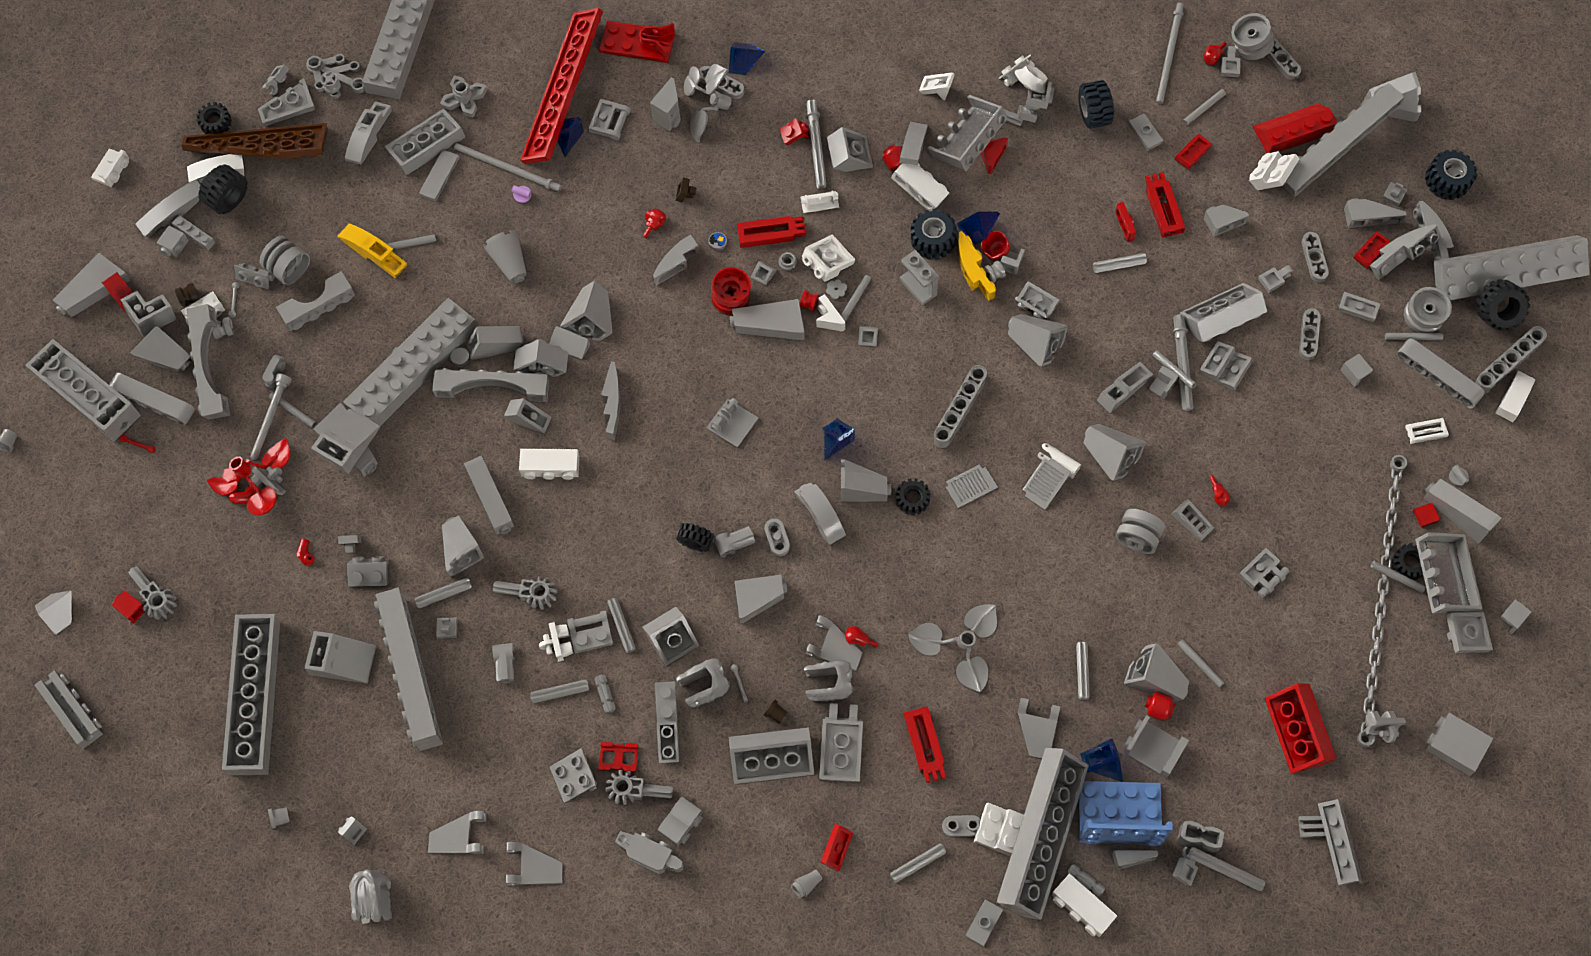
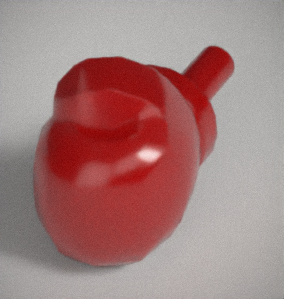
M1225 41L1220 46L1210 45L1207 47L1203 58L1205 64L1214 65L1218 62L1223 54L1222 49L1227 45Z
M655 208L645 213L647 221L645 225L648 228L643 237L647 238L652 230L657 231L664 224L666 215L663 211Z
M1211 475L1209 478L1213 484L1212 490L1215 503L1220 507H1224L1230 501V494L1221 483H1217L1214 475Z
M857 626L848 627L845 631V639L849 645L858 644L863 647L866 643L874 647L878 645V642L868 639V634L864 633Z

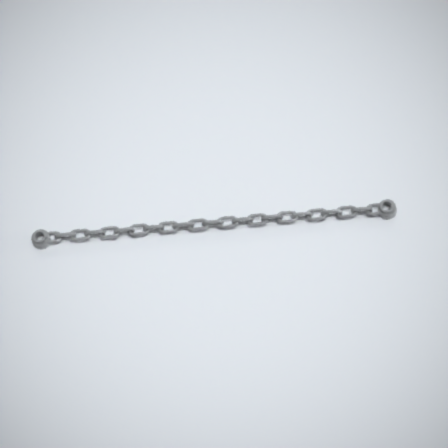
M1395 455L1390 461L1391 477L1394 479V482L1389 490L1391 507L1386 514L1388 532L1384 534L1383 545L1386 549L1385 555L1381 558L1382 565H1384V558L1386 561L1389 559L1388 568L1390 569L1392 558L1389 555L1390 549L1394 546L1395 539L1392 529L1397 522L1395 504L1399 501L1400 497L1398 480L1402 478V471L1407 466V460L1402 455ZM1395 462L1400 463L1401 467H1397ZM1394 472H1399V476H1394ZM1392 490H1393V492H1396V490H1397V497H1396V498H1395V497L1391 498V497H1392ZM1389 514H1394V522L1393 520L1389 521ZM1387 536H1392L1391 545L1390 543L1386 545ZM1384 574L1378 582L1380 600L1375 606L1377 625L1373 627L1372 639L1374 641V649L1370 651L1369 663L1372 667L1366 682L1369 693L1368 697L1364 700L1363 707L1366 716L1375 710L1373 691L1377 689L1378 676L1375 673L1376 666L1380 664L1381 652L1378 648L1379 642L1383 640L1384 629L1381 626L1382 619L1386 615L1384 597L1389 590V581ZM1381 582L1383 584L1386 582V590H1381ZM1383 606V615L1382 613L1378 614V607ZM1376 630H1381L1380 639L1379 637L1375 638ZM1373 653L1374 655L1378 653L1377 662H1372ZM1370 677L1371 679L1375 677L1374 686H1369ZM1367 701H1368V703H1371V702H1372V709H1371V710H1370V709L1366 710V708H1367ZM1366 718L1365 722L1361 725V732L1357 736V742L1362 747H1369L1375 741V735H1367L1364 730V726L1367 727L1369 725ZM1363 736L1368 738L1367 743L1362 740Z

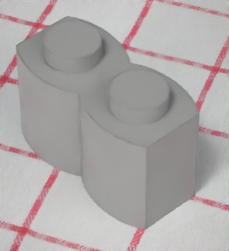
M681 797L659 826L658 832L677 846L680 843L685 844L691 835L689 833L690 829L693 826L697 827L703 819L701 816L702 810Z
M1185 821L1180 826L1177 841L1187 847H1198L1205 852L1215 853L1222 847L1224 832L1215 827H1203L1197 822Z

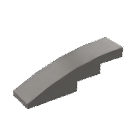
M910 122L899 163L918 166L928 128L927 124Z
M197 179L162 200L136 223L144 237L152 236L161 226H168L178 215L182 217L200 200L198 192L201 183Z
M611 361L601 396L603 402H606L603 413L606 421H609L606 428L607 439L615 440L620 413V386L615 362Z

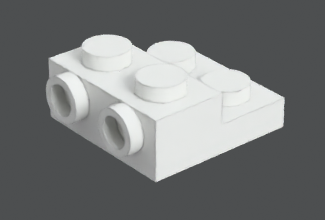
M1279 152L1267 153L1258 162V167L1250 174L1249 181L1257 190L1283 186L1300 158L1296 154L1282 156Z
M833 234L807 246L802 255L804 264L806 266L810 265L814 270L815 276L818 279L822 278L824 282L838 276L841 270L853 265L855 262V258Z
M986 803L974 842L1011 856L1024 815L1011 809L1006 810L991 803Z

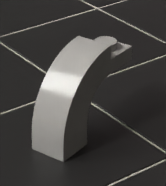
M810 482L794 491L796 497L812 515L821 536L829 545L846 536L833 507L816 484L813 485Z

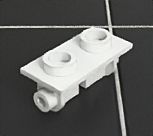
M1022 55L1014 61L1016 64L1014 67L1011 68L1009 65L1002 70L1003 75L998 79L1003 77L1005 79L1004 84L1012 86L1018 81L1015 70L1022 69L1026 65L1035 66L1032 61L1027 59L1031 55H1028L1026 58Z
M836 191L800 197L803 213L839 208L838 193Z

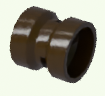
M193 283L187 284L184 289L181 287L175 289L181 306L187 305L188 300L195 302L200 299Z

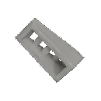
M1189 499L1171 513L1177 521L1200 541L1214 529L1212 524ZM1187 509L1188 512L1184 515L1182 512ZM1191 514L1194 515L1190 521L1187 519ZM1196 520H1199L1200 523L1197 526H1194L1193 523ZM1205 525L1206 528L1200 533L1198 529Z
M1116 850L1112 853L1118 870L1156 860L1159 855L1158 851Z

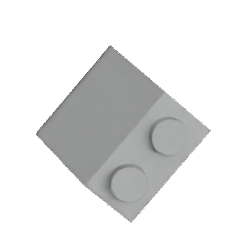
M672 77L650 102L652 120L668 131H671L673 127L676 128L681 120L675 81Z
M841 127L827 137L834 169L848 172L873 167L867 136Z
M677 607L642 627L665 666L699 646L684 615Z

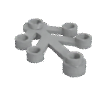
M337 54L326 59L311 56L307 60L306 67L309 72L314 74V86L318 92L324 91L323 86L318 88V85L321 84V72L333 71L337 74L340 82L352 87L355 93H363L365 89L362 84V78L351 79L341 74L348 71L358 72L360 70L359 63L352 61L349 64L343 65L346 61L344 55ZM335 63H336L337 65H341V66H337V67H333V68L327 67L328 65L335 64ZM340 90L336 95L330 94V97L338 99L341 95Z

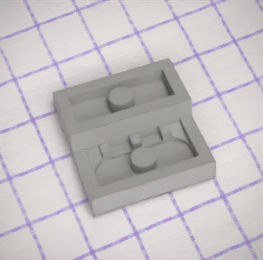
M1217 341L1200 368V372L1235 391L1253 361L1251 357L1235 352L1234 347Z

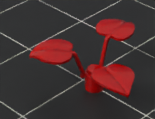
M285 438L270 448L262 458L261 462L263 465L251 462L249 459L244 461L241 457L233 458L229 463V468L223 470V476L221 478L213 477L208 479V484L217 494L227 496L235 492L238 488V482L241 481V478H245L257 492V494L251 496L247 503L248 511L256 516L267 514L274 507L277 494L269 486L260 491L249 478L252 472L251 466L265 470L269 466L273 469L284 467L291 455L288 440Z

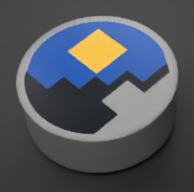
M715 232L710 235L708 241L712 250L721 251L726 247L727 238L723 233Z

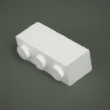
M902 163L891 177L929 211L936 209L949 194L947 188L943 184L938 183L931 173L924 171L919 163L918 166Z
M520 449L519 472L521 477L526 479L543 477L549 480L554 479V477H562L566 480L578 477L580 458L578 449Z
M1070 873L1052 893L1055 904L1060 908L1065 907L1068 909L1070 917L1076 922L1081 921L1085 924V930L1092 936L1097 935L1100 937L1117 917L1111 909Z

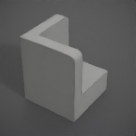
M1021 248L1019 254L1009 251L1006 256H1002L1000 263L1005 272L1017 275L1025 249Z
M1360 354L1345 362L1341 368V372L1354 387L1359 384L1361 379L1373 371Z
M1162 366L1149 390L1165 399L1176 384L1179 375Z
M1515 599L1501 615V618L1512 626L1509 632L1513 634L1529 616L1531 611Z

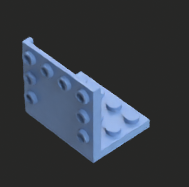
M1084 781L1079 796V843L1159 846L1163 844L1173 830L1172 822L1170 821L1165 826H1162L1161 783Z

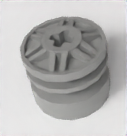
M278 236L272 239L263 249L259 263L261 267L274 274L275 278L283 284L290 285L295 283L306 272L310 264V256L287 237Z

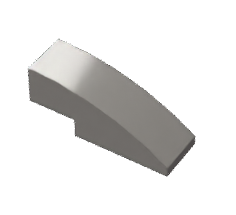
M691 234L677 243L659 263L653 274L656 285L688 268L687 260L699 253L698 244Z
M1139 362L1119 376L1112 385L1103 390L1097 401L1111 413L1141 388L1153 376V373Z

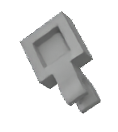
M1228 46L1227 57H1222L1221 76L1239 77L1240 58H1235V46Z
M285 65L276 66L262 89L266 90L270 86L272 91L269 95H275L278 92L277 83H282L287 78L286 73L289 68Z
M1289 265L1279 271L1274 267L1259 275L1258 280L1266 291L1270 293L1284 285V279L1291 276L1290 273L1293 270Z
M1185 846L1182 851L1184 858H1179L1173 877L1184 885L1191 886L1198 867L1195 865L1196 861L1188 857L1191 849Z

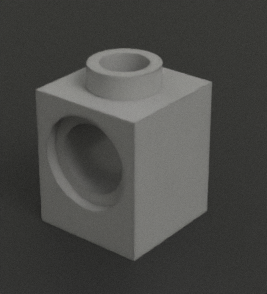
M171 226L167 227L157 241L160 252L167 257L171 255L175 258L178 257L188 243L185 234Z

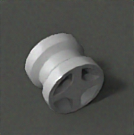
M327 71L321 75L320 81L326 93L334 94L339 91L341 84L335 72Z
M998 260L993 265L984 267L986 277L993 283L998 278L1006 277L1005 270Z

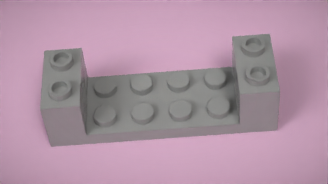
M54 339L25 365L40 382L56 391L92 421L112 442H115L141 416L127 399Z

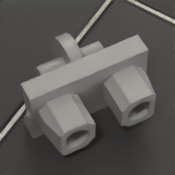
M269 466L266 470L259 469L258 467L252 469L254 475L251 480L259 489L265 484L273 488L277 495H283L286 492L279 484L283 480L280 477L282 470L279 467L273 469Z
M1371 711L1366 716L1369 725L1366 727L1365 732L1367 735H1380L1385 742L1393 743L1396 737L1399 736V727L1405 725L1406 721L1404 718H1397L1394 711H1387L1381 717L1378 711Z

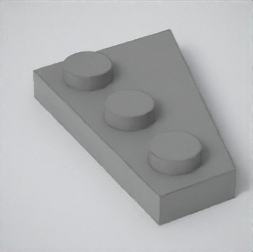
M304 78L293 88L289 87L286 89V93L280 97H274L258 108L264 127L315 110Z

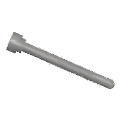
M277 374L275 382L277 387L250 455L252 460L258 459L282 393L287 386H290L292 378L286 375Z

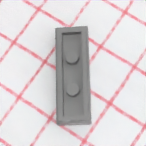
M442 149L419 192L421 197L437 201L459 160V155Z

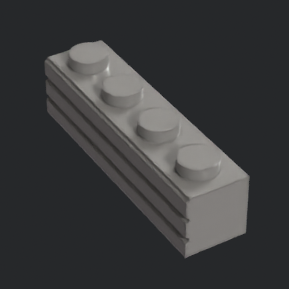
M180 215L172 222L175 229L183 232L185 236L207 251L215 244L212 237Z

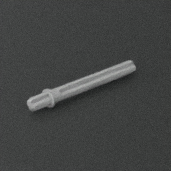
M808 100L806 118L810 128L816 186L818 189H824L827 183L819 126L820 113L817 110L816 100Z
M1178 314L1173 317L1174 330L1172 331L1175 335L1178 368L1190 377L1186 338L1188 329L1185 328L1184 316ZM1179 379L1182 410H1193L1192 389Z

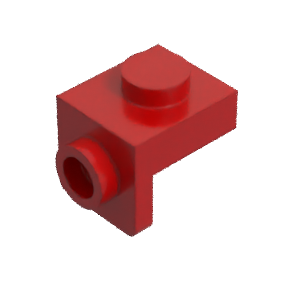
M797 118L779 129L786 145H790L802 137L806 139L811 138L807 123Z

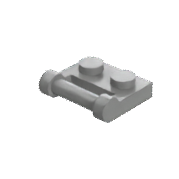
M600 99L590 123L589 132L619 141L621 129L627 115L631 111L630 107ZM620 112L614 130L609 129L615 113Z
M606 610L600 611V614L575 620L573 618L567 619L575 654L613 645ZM602 621L603 626L576 632L575 627Z

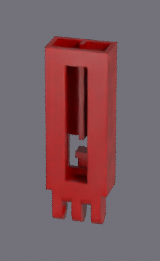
M1159 173L1160 179H1158L1157 174H1152L1153 181H1151L1149 175L1145 176L1147 184L1146 193L1161 237L1184 233L1185 225L1169 181H1166L1164 173ZM1162 192H1164L1168 203H1160V200L1163 199V195L1161 196Z
M791 216L737 223L740 248L794 241V237L807 234L804 217L791 218ZM786 227V230L781 228L778 232H775L774 228Z
M928 706L904 712L903 716L920 772H923L925 782L930 783L929 774H932L934 781H938L937 772H940L941 779H945L946 775L943 768L945 763ZM932 749L935 761L932 762L931 754H927L925 759L923 751Z

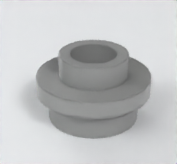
M786 252L779 257L778 263L783 270H792L797 264V259L792 253ZM786 260H790V261H791V263H789V264H786V263H784V262H785Z

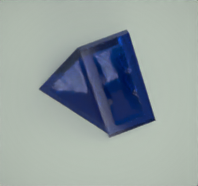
M734 42L730 50L729 73L746 75L765 51L753 44Z
M579 117L564 119V124L557 141L564 157L567 156L584 133L582 120Z
M998 211L976 212L958 222L957 225L966 236L968 235L971 238L972 243L976 245L987 238L1000 213Z
M838 418L822 428L824 431V461L854 442L855 439L854 429Z
M1109 739L1080 754L1082 761L1089 765L1087 773L1093 772L1123 782L1120 757L1113 739Z

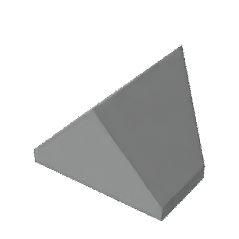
M71 591L50 594L35 605L38 615L55 635L72 624Z

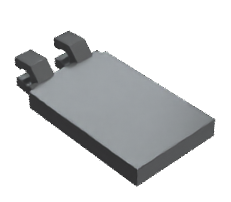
M830 703L829 717L823 719L819 780L860 782L863 721L857 719L858 705L850 704L849 718H837L838 704Z

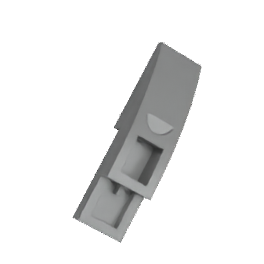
M374 102L370 110H364L350 138L345 161L360 165L363 163L377 142L376 134L392 112L391 105Z
M1419 201L1413 210L1414 219L1418 220V229L1436 224L1441 236L1435 244L1430 246V250L1435 255L1434 261L1449 258L1454 245L1445 225L1424 201Z
M1432 224L1413 230L1380 249L1381 257L1370 265L1373 275L1380 280L1406 258L1413 261L1441 238L1438 226Z
M675 681L655 683L659 763L679 762Z

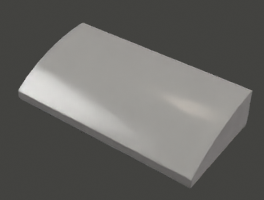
M442 109L386 145L385 149L407 176L438 156L442 149L447 150L464 139L465 135L459 124L445 109Z

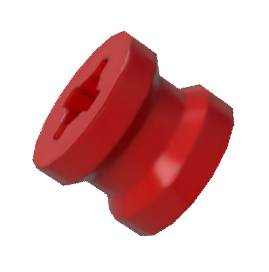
M804 290L799 303L800 308L806 307L814 312L819 301V294H811L808 290Z

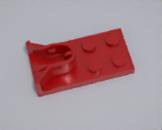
M607 21L599 51L603 54L669 63L676 34L675 25L671 23L656 27Z

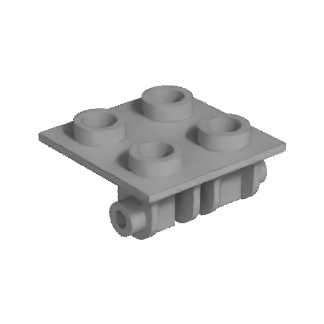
M732 398L731 400H726L706 428L738 448L759 418L737 405L738 401Z
M582 748L550 766L564 803L587 790L593 791L597 789V782L594 779L593 772Z

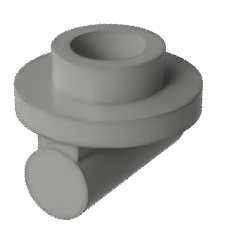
M1457 464L1450 471L1449 480L1455 486H1463L1469 481V475L1465 469L1460 468Z

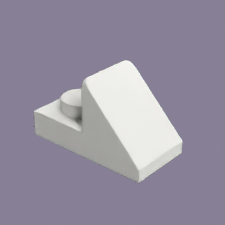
M945 73L925 76L919 91L923 95L937 93L945 101L955 74Z
M825 294L819 297L818 310L823 316L816 320V327L844 331L845 321Z

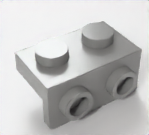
M1048 81L1045 93H1037L1028 89L1026 105L1031 109H1047L1048 103L1052 104L1054 88L1051 87L1052 82Z
M1027 281L1019 296L1015 298L1018 301L1017 305L1026 311L1030 308L1034 311L1033 315L1040 319L1044 317L1049 319L1060 302L1059 299Z
M361 556L353 557L347 563L348 587L387 586V565L389 564V559H384L383 556H374L372 559H364Z

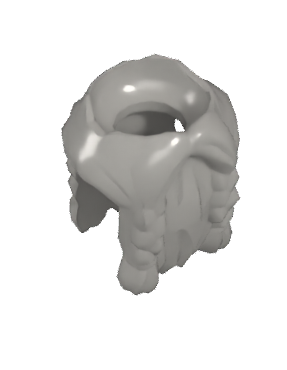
M719 659L705 660L703 663L693 666L685 673L677 676L676 681L677 683L679 682L681 687L706 675L711 674L712 676L711 688L685 699L690 707H698L714 701L715 698L722 697L729 689L730 682L724 677V670Z
M837 660L835 662H823L804 667L807 677L838 675L834 688L806 690V696L811 701L828 702L829 700H843L854 692V688L851 685L852 667L849 662Z
M366 869L365 871L355 873L348 886L351 892L352 920L355 922L359 921L361 916L362 924H368L371 919L374 922H380L382 917L385 921L392 919L389 892L391 879L379 870Z

